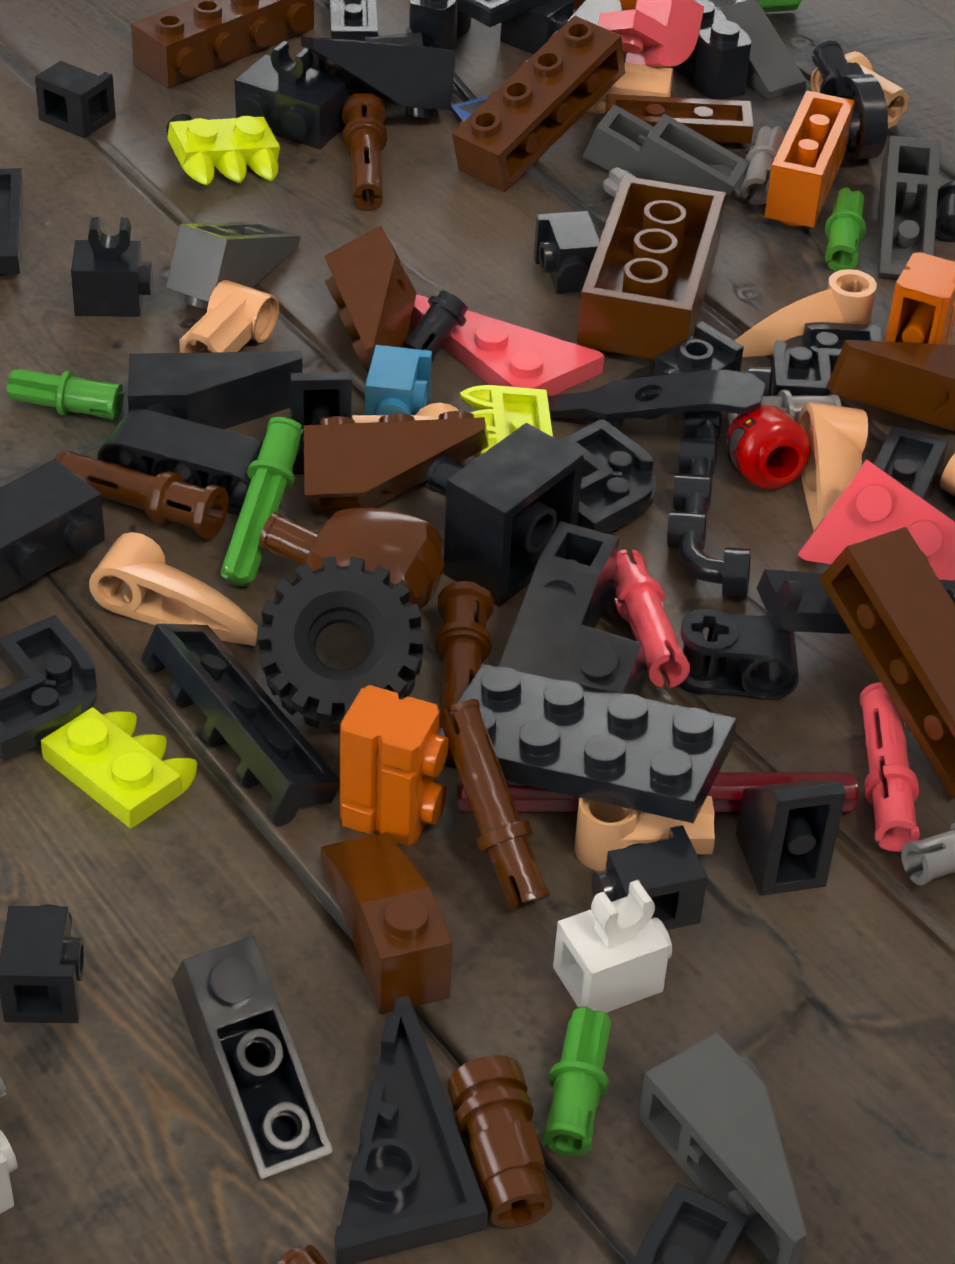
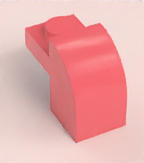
M637 0L635 9L600 13L598 26L621 35L623 51L627 52L625 63L672 67L683 63L693 52L699 36L704 6L694 0Z

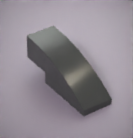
M613 104L595 128L582 156L609 171L619 167L622 170H627L636 178L726 192V194H731L750 163L666 114H663L653 127Z

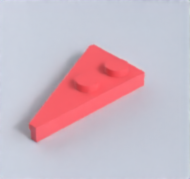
M416 294L410 320L415 326H417L430 307L427 302L429 298ZM469 310L464 315L467 320L464 326L457 325L442 346V348L488 385L547 390V396L556 395L603 374L605 355L599 351Z
M866 459L799 550L798 556L806 561L832 564L849 545L907 527L918 547L927 557L937 577L941 580H955V521Z

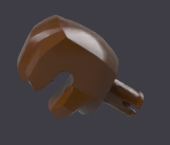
M373 507L340 510L326 522L320 532L274 512L267 519L259 538L261 543L259 548L283 556L301 566L309 563L312 571L323 568L322 558L336 556L337 566H349L350 556L365 559V569L374 572L377 565H380L390 571V581L394 585L400 581L403 582L410 591L411 604H417L419 610L426 606L434 596L445 566L440 555L443 541L438 531L430 523L402 513Z

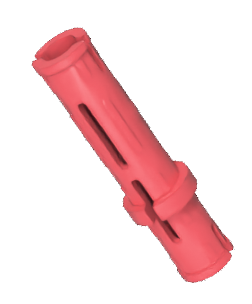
M626 549L620 550L617 555L614 583L617 598H614L616 609L619 615L629 622L635 640L643 645L648 675L652 683L663 688L664 680L660 672L662 671L668 682V687H675L687 678L690 672V664L678 643L675 632L663 608L662 601H665V594L659 582L650 577L646 568V562L641 553L631 550L630 556L634 563L631 564Z
M878 682L865 687L859 699L863 712L865 745L869 766V774L864 782V791L867 802L874 810L875 840L879 841V846L882 849L900 852L904 844L912 840H919L920 837L914 802L919 795V784L916 774L909 768L903 718L882 683Z

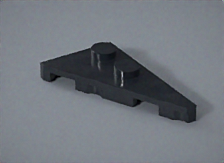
M409 996L396 998L394 1010L390 1012L386 1019L375 1080L371 1082L361 1124L358 1153L353 1158L349 1175V1191L342 1221L336 1230L335 1260L337 1264H352L487 1229L488 1211Z

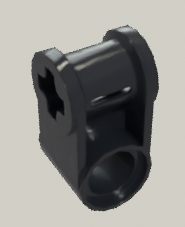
M698 609L688 613L683 618L680 635L684 642L683 653L690 664V672L687 678L679 684L683 689L701 695L715 693L748 696L762 700H777L789 695L797 687L799 672L795 634L792 631H776L769 615L754 616L722 613L711 609ZM705 627L709 628L706 641L702 633ZM703 663H705V667L708 670L706 676H701Z

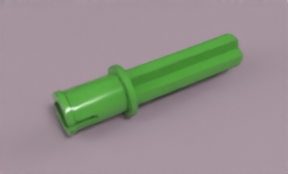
M273 417L269 420L258 459L251 462L247 470L251 482L220 571L224 581L235 584L238 587H249L252 581L255 580L265 551L259 548L261 544L259 542L261 531L271 514L278 511L284 491L291 489L295 481V476L291 471L301 441L304 439V429H301L302 425L293 419Z

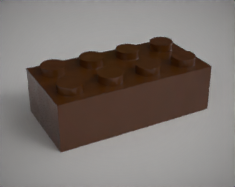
M622 176L581 292L577 345L596 349L602 353H620L649 358L655 361L657 355L694 334L695 325L719 247L726 192Z

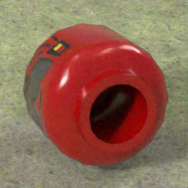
M761 405L759 409L737 416L728 429L725 441L727 456L735 468L749 483L762 489H778L791 484L802 474L808 465L811 452L809 437L803 428L786 411L774 405Z

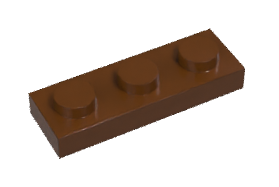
M606 94L605 115L615 104L654 127L662 115L666 114L719 145L751 144L754 127L751 101Z

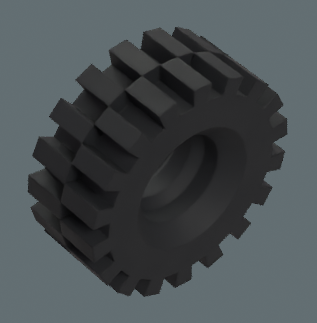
M336 556L322 558L323 568L312 571L309 563H306L295 569L297 579L289 583L283 578L274 587L276 596L274 601L271 602L266 599L261 611L263 622L262 626H258L257 635L262 671L265 673L267 685L273 696L277 694L280 697L282 707L292 716L296 711L304 715L305 724L318 728L320 721L331 723L332 731H340V724L361 688L372 685L398 693L399 699L410 696L415 686L416 675H420L423 659L424 630L421 629V614L418 605L411 604L408 588L402 581L394 585L390 581V571L384 567L377 565L375 571L371 572L365 569V559L351 556L349 566H337ZM349 623L356 626L364 634L367 641V651L357 665L348 669H334L319 659L315 650L316 640L322 630L331 624Z

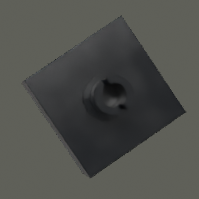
M525 423L467 466L456 462L449 455L438 457L428 470L426 479L429 481L426 483V487L432 492H437L446 497L445 566L443 574L456 582H474L489 590L494 598L493 604L501 607L530 584L538 559L559 522L562 521L578 526L584 454L534 426Z

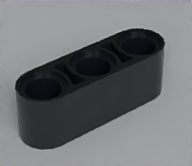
M134 409L125 415L98 450L97 458L104 462L117 464L152 476L168 471L181 475L184 482L207 488L212 484L226 489L229 499L227 513L240 515L251 482L247 470L249 464L258 459L263 441L146 409Z

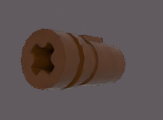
M491 1055L474 1059L456 1069L448 1079V1091L453 1110L456 1112L459 1132L464 1138L470 1140L469 1152L479 1189L487 1204L490 1220L495 1226L501 1228H518L535 1223L545 1217L552 1208V1200L546 1183L547 1172L534 1124L531 1121L534 1109L531 1099L527 1094L528 1088L522 1068L518 1061L511 1057Z

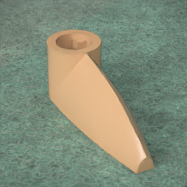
M846 269L834 272L829 277L827 290L805 297L776 311L734 341L744 346L742 357L773 355L777 339L785 342L790 338L803 335L805 323L828 322L870 325L877 283L869 274L859 270Z
M807 402L800 411L797 423L808 435L811 448L808 465L802 472L801 478L813 530L816 529L862 466V453L868 436V417L863 409Z
M130 532L122 534L117 538L90 577L89 587L91 594L102 607L111 612L152 625H208L221 641L256 646L258 642V625L240 607L206 583L165 564V555L160 546L153 539L143 534Z

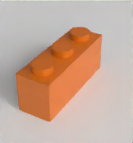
M806 90L772 163L764 217L780 220L788 226L814 228L846 153L855 100Z

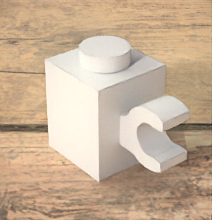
M638 880L630 882L627 897L611 902L605 892H601L594 897L591 910L557 922L553 968L578 1007L587 1006L593 1011H604L607 1013L663 992L667 962L672 956V944L664 924L658 918H652L655 911L654 902Z

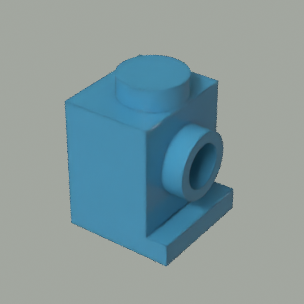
M376 345L365 384V415H415L421 408L425 407L429 403L431 396L432 351Z

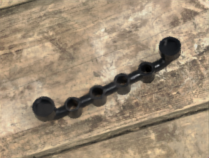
M748 367V373L754 374L765 383L763 396H770L772 369L770 367ZM722 411L688 412L687 419H685L684 434L685 437L690 438H681L679 472L689 474L675 475L673 508L684 510V512L670 511L667 545L668 547L678 548L680 562L688 573L702 581L722 584V596L747 598L751 549L726 547L724 559L710 558L702 551L705 548L707 514L710 511L712 478L716 468L717 442L721 432Z

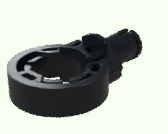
M831 40L823 42L814 49L813 53L816 56H812L814 64L824 79L820 87V93L855 100L844 158L848 161L877 158L884 149L888 132V112L882 87L872 74H864L858 63L847 62L843 49L838 42Z

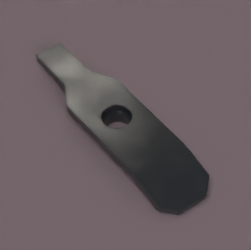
M705 370L616 380L588 392L547 397L550 419L561 417L597 421L604 419L613 427L622 426L624 419L639 417L642 419H654L662 415L673 414L677 420L687 419L688 412L705 410L745 415L761 407L765 383L751 373L731 370Z

